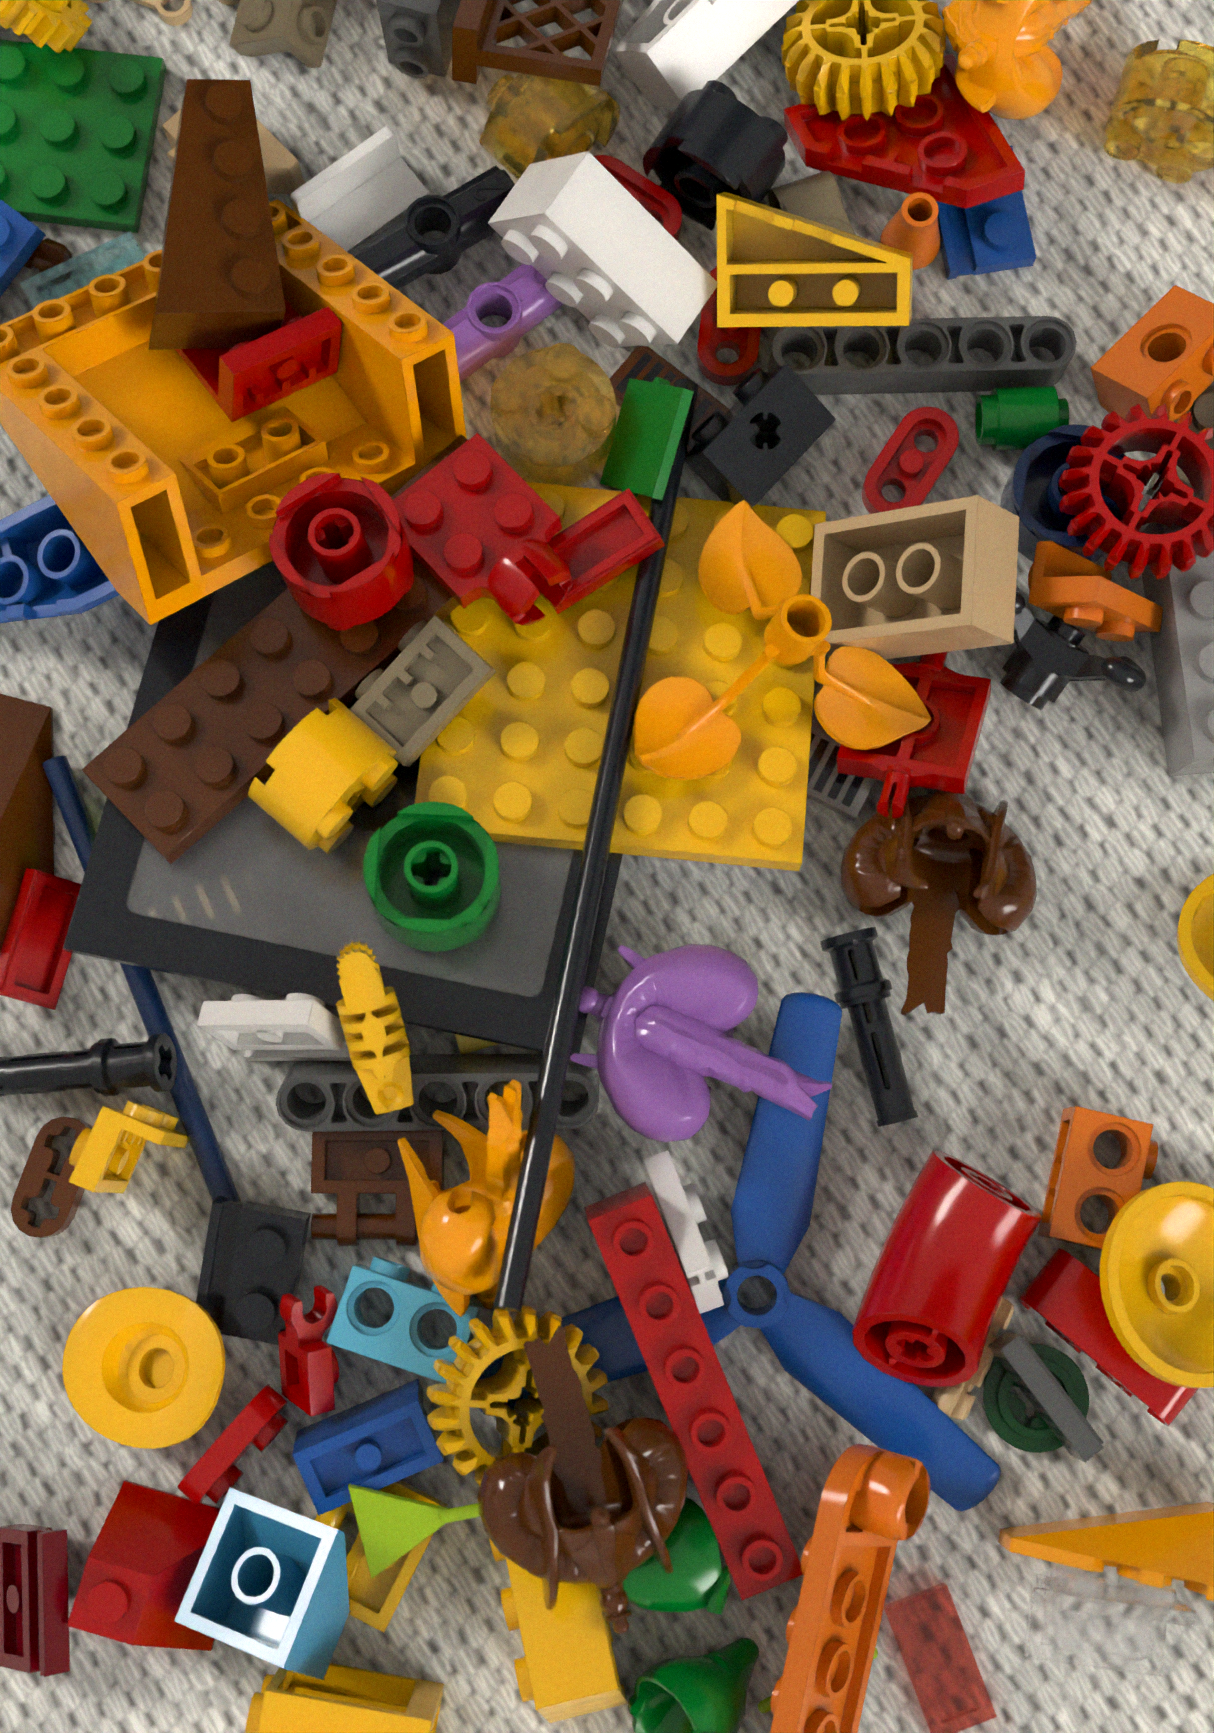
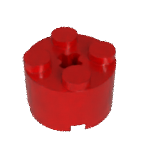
M324 473L301 482L283 497L275 511L277 519L272 535L269 533V549L275 565L298 606L309 616L325 623L329 628L341 631L350 629L354 625L375 620L391 610L403 595L411 590L414 583V561L412 549L395 503L380 485L364 477H361L362 481L341 478L339 473Z

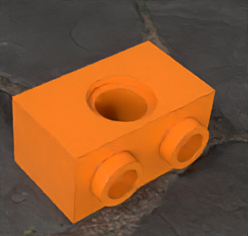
M1174 285L1091 367L1100 405L1109 413H1112L1114 410L1124 420L1130 407L1138 403L1148 419H1151L1155 409L1163 404H1166L1170 421L1178 420L1182 414H1186L1193 402L1214 382V303Z

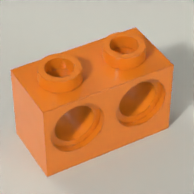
M1078 1106L1064 1108L1038 1236L1102 1251L1106 1234L1117 1213L1132 1197L1140 1193L1142 1180H1149L1153 1175L1158 1157V1143L1151 1140L1154 1124ZM1102 1132H1108L1118 1140L1121 1148L1119 1161L1110 1169L1102 1166L1097 1161L1093 1151L1094 1142ZM1092 1195L1100 1198L1108 1210L1106 1225L1096 1233L1090 1232L1083 1225L1080 1217L1083 1202Z

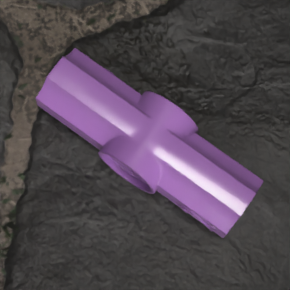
M522 264L501 281L488 282L476 287L469 295L466 307L443 323L445 327L454 333L460 383L491 359L504 357L513 352L524 334L564 305L549 293L545 286L547 280L532 265ZM491 315H498L508 320L505 325L493 328L484 325L480 321Z

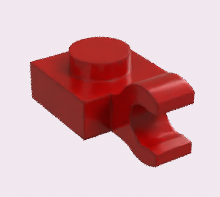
M322 1285L314 1287L315 1303L311 1311L305 1315L302 1314V1301L291 1293L283 1294L280 1301V1314L286 1326L285 1331L278 1332L281 1392L284 1397L311 1417L335 1410L334 1384L339 1379L337 1357L332 1347L322 1340L324 1332L334 1321L337 1312V1300L334 1293Z

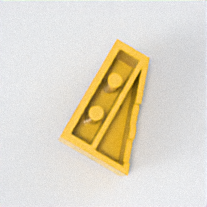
M489 1538L495 1562L504 1560L507 1562L511 1587L501 1589L500 1594L508 1630L520 1629L525 1657L514 1659V1666L522 1701L534 1700L536 1710L549 1723L628 1704L624 1684H620L612 1647V1632L609 1622L605 1621L606 1615L600 1604L601 1594L598 1588L593 1584L575 1585L559 1583L556 1606L551 1611L547 1610L544 1601L542 1579L531 1575L502 1555Z

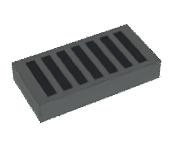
M1005 1332L988 1345L1071 1456L1087 1462L1104 1448L1102 1446V1443H1104L1022 1335Z

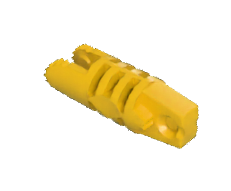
M360 939L357 942L351 940L349 944L344 943V948L339 949L340 955L337 956L339 963L336 964V967L339 968L337 974L340 976L339 983L343 998L336 1003L352 1066L359 1076L374 1113H389L414 1104L409 1059L411 1049L395 988L384 987L379 964L374 960L376 954L372 953L373 948H369L367 942L361 943Z

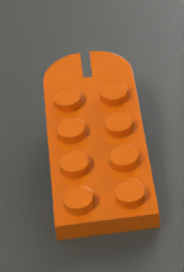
M855 1444L841 1454L830 1471L821 1495L813 1536L807 1541L801 1557V1570L804 1577L798 1605L793 1609L787 1622L786 1640L789 1647L783 1675L775 1684L771 1696V1711L774 1717L770 1733H858L898 1540H907L914 1536L920 1529L929 1506L931 1493L930 1476L923 1463L919 1460L871 1445Z

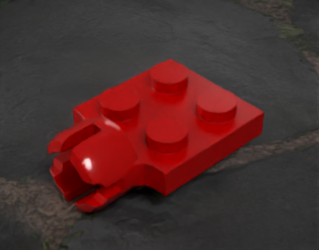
M478 433L393 500L413 555L463 609L473 601L485 597L493 600L516 624L532 625L546 617L534 604L540 595L554 610L568 595L573 585L569 566L548 545L552 537L562 530L560 517Z

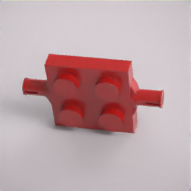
M948 652L921 655L919 662L890 663L908 681L925 705L931 720L924 728L880 748L858 750L840 745L837 755L838 773L877 779L884 782L881 796L876 806L877 811L884 817L888 818L891 804L892 818L896 819L903 816L904 806L909 788L923 787L958 794L965 793L991 695V679L959 674L944 667Z

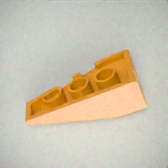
M1201 1502L1000 1529L998 1543L1009 1552L1091 1572H1104V1565L1117 1567L1116 1574L1139 1581L1140 1584L1161 1589L1164 1586H1172V1580L1176 1579L1184 1581V1588L1206 1595V1600L1214 1601V1503Z

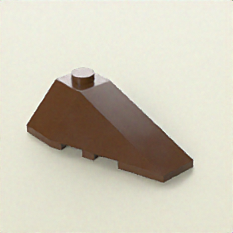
M0 694V951L26 868L54 875L55 844L53 791L42 766L45 761L54 758L53 708Z

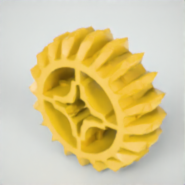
M801 0L797 2L795 14L786 18V28L783 32L784 44H781L782 65H785V77L789 82L790 90L799 94L801 104H816L820 115L836 110L839 112L842 121L850 114H863L866 121H868L871 113L882 111L892 117L896 105L913 107L916 96L929 94L932 82L940 77L941 68L944 64V51L946 50V31L943 29V20L938 12L937 3L927 0Z
M522 1305L521 1312H517L513 1323L508 1311L495 1308L492 1316V1329H488L482 1321L474 1318L469 1321V1330L474 1338L468 1344L457 1336L449 1337L448 1345L457 1354L453 1363L445 1359L434 1361L433 1369L443 1378L447 1379L446 1383L434 1384L427 1388V1397L432 1402L442 1405L427 1416L428 1423L433 1430L444 1431L436 1441L438 1449L445 1456L455 1454L452 1466L460 1475L464 1476L475 1470L474 1480L479 1486L484 1471L495 1460L507 1454L517 1452L538 1456L542 1450L550 1445L547 1431L532 1441L535 1431L544 1423L541 1418L544 1407L540 1401L523 1344L526 1341H534L540 1336L545 1345H548L557 1327L562 1326L561 1317L552 1311H547L538 1320L536 1311L532 1307ZM573 1324L565 1326L569 1356L572 1367L580 1379L582 1395L589 1415L591 1417L592 1414L603 1413L609 1410L608 1401L593 1392L608 1383L607 1376L599 1368H591L599 1358V1353L590 1344L580 1345L583 1332ZM504 1355L502 1366L495 1375L487 1379H478L494 1360ZM523 1387L532 1396H528L527 1399L517 1400L514 1410H512L505 1402H508V1399L519 1398ZM469 1407L480 1408L486 1415L496 1416V1430L501 1435L500 1448L489 1446L476 1439L471 1427ZM591 1420L595 1429V1437H602V1429Z

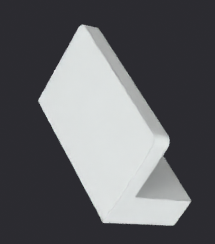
M385 126L292 192L290 198L294 211L300 218H304L348 252L405 219L409 206L417 198L430 195V193L401 158L397 137L389 126Z

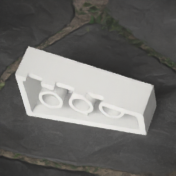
M654 0L612 52L650 103L657 107L677 108L687 93L702 89L706 82L710 80L716 81L799 0Z

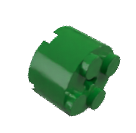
M416 803L397 812V816L387 822L381 829L379 827L369 840L363 861L364 881L376 917L389 936L406 946L429 952L452 950L480 939L498 909L501 896V878L496 845L485 829L473 819L472 815L462 808L448 803ZM430 870H442L444 878L439 879L438 885L427 886L424 884V881L430 877Z

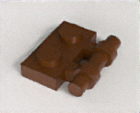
M445 1130L312 1132L311 1193L337 1194V1213L312 1214V1240H337L338 1246H358L360 1240H396L397 1246H417L419 1239L410 1185L399 1150L398 1139L406 1138L422 1162L430 1181L439 1182L440 1189L444 1190ZM360 1194H396V1213H360Z

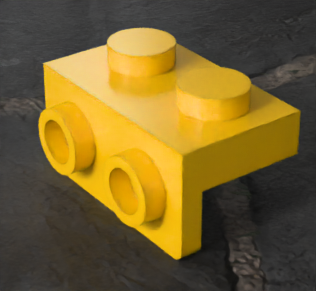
M129 1100L124 1110L102 1106L93 1128L86 1127L83 1129L72 1148L69 1164L75 1166L69 1182L95 1193L124 1194L147 1140L159 1145L186 1148L189 1141L187 1135L174 1130L179 1118L152 1106L140 1105Z

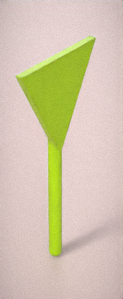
M348 1485L371 1579L446 1523L480 1517L478 1503L448 1508L362 1486Z

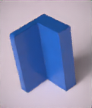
M419 1379L297 1431L292 1456L318 1516L352 1501L348 1488L349 1484L379 1490L444 1461V1455L436 1445L437 1435L428 1423V1414L423 1405L424 1391Z

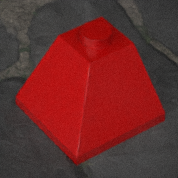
M125 1480L87 1558L67 1626L134 1646L211 1651L215 1642L214 1638L177 1623L174 1620L221 1508L203 1502L196 1506L189 1498Z

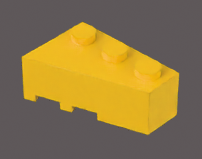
M728 192L716 194L717 327L910 325L912 319L913 254Z

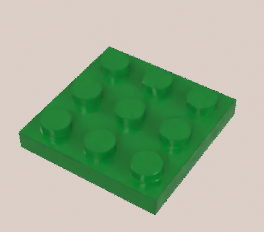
M0 39V199L29 221L139 233L166 74V65L163 58L74 48L71 52L64 48L61 53H56L46 44L40 48L35 43Z

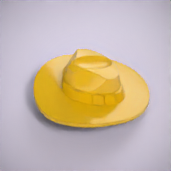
M152 1287L119 1290L100 1298L89 1306L71 1329L63 1353L62 1373L64 1386L75 1411L85 1423L104 1437L122 1445L135 1448L156 1449L170 1447L185 1441L200 1430L216 1406L225 1373L223 1339L217 1324L210 1314L200 1304L187 1296L171 1290Z

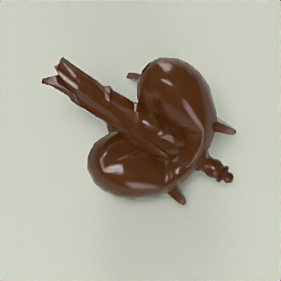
M937 790L934 794L907 798L903 816L896 819L892 818L891 804L888 818L879 812L874 814L854 833L844 849L840 873L841 888L851 906L860 912L876 917L891 916L907 907L911 902L914 906L910 916L911 927L909 933V953L907 956L908 987L906 1000L901 1010V1014L904 1016L922 1003H924L927 1014L936 1013L942 1015L945 1013L947 953L953 949L951 938L955 914L958 910L970 927L977 932L987 935H1003L1016 931L1034 908L1037 897V882L1033 862L1019 837L1005 823L1008 802L1005 800L1000 801L992 813L984 806L973 802L966 793L958 794Z
M558 1326L547 1346L540 1336L534 1341H526L523 1344L538 1395L544 1407L541 1418L546 1425L550 1445L542 1450L538 1456L517 1452L507 1454L495 1460L484 1471L479 1487V1515L486 1534L498 1551L531 1575L542 1579L544 1601L547 1610L551 1611L556 1606L559 1583L575 1585L593 1584L601 1594L600 1604L603 1611L607 1614L605 1621L613 1622V1630L617 1634H624L629 1628L627 1617L632 1614L631 1609H627L629 1597L623 1589V1581L626 1580L628 1573L640 1566L652 1555L666 1573L671 1574L674 1571L665 1541L677 1523L686 1499L689 1474L686 1453L679 1438L662 1421L650 1417L626 1419L615 1427L606 1429V1437L599 1448L596 1445L595 1429L591 1423L589 1411L582 1395L581 1382L572 1367L566 1344V1327Z

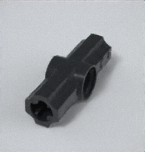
M494 166L444 196L426 195L417 198L409 206L405 219L348 251V253L397 290L426 273L440 275L448 272L458 263L461 252L496 232L488 222L512 190L515 183L505 169L501 170ZM430 231H440L446 234L444 237L436 240L422 237L423 234Z

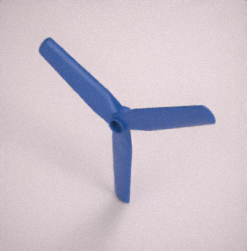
M797 992L785 995L781 1000L768 1056L781 1059L789 1064L793 1070L811 1078L832 1083L842 1018L841 1007L835 1001L814 993ZM831 1089L810 1097L818 1105L813 1111L810 1120L758 1095L731 1208L737 1262L728 1270L729 1277L718 1281L724 1305L700 1314L712 1345L714 1346L741 1325L744 1327L760 1328L783 1369L879 1448L912 1457L922 1462L930 1476L931 1490L955 1510L966 1511L977 1506L996 1487L1001 1476L1000 1466L915 1384L904 1382L885 1374L864 1360L853 1344L852 1330L854 1325L840 1312L789 1289L784 1273L810 1226ZM763 1276L775 1286L774 1295L765 1306L751 1308L744 1305L738 1298V1288L748 1277ZM618 1296L561 1318V1325L563 1327L573 1324L583 1332L580 1345L590 1344L596 1348L599 1358L591 1368L602 1370L606 1374L608 1382L648 1371ZM504 1355L494 1360L478 1379H487L495 1375L502 1366ZM522 1387L519 1398L508 1399V1402L505 1403L513 1410L517 1400L527 1399L528 1396L532 1395Z

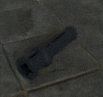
M870 927L822 940L820 945L822 951L830 953L839 990L834 994L837 1004L840 1003L841 1009L848 1008L862 1067L865 1071L878 1118L877 1125L881 1127L916 1118L918 1114L913 1106L901 1053L885 998L891 996L889 991L892 990L891 982L889 979L882 977L873 940L878 937L876 927ZM852 951H854L861 975L860 980H858L851 956ZM865 1003L869 1004L873 1019L871 1023L868 1020ZM873 1033H876L878 1037L879 1045L881 1048L882 1056L884 1059L886 1071L891 1086L890 1088L886 1087V1083L884 1080L882 1068L880 1065L878 1053L873 1038Z
M166 1033L152 1034L144 1042L120 1044L115 1038H105L94 1043L90 1049L80 1051L0 1057V1097L75 1089H93L96 1093L105 1097L117 1096L124 1088L150 1086L155 1092L170 1091L174 1087L177 1077V1055L174 1044Z

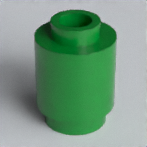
M1054 386L993 388L991 394L978 395L976 399V441L978 445H991L993 451L1025 450L1031 443L1048 434L1050 430L1063 425H1069L1068 401L1066 398L1058 399Z

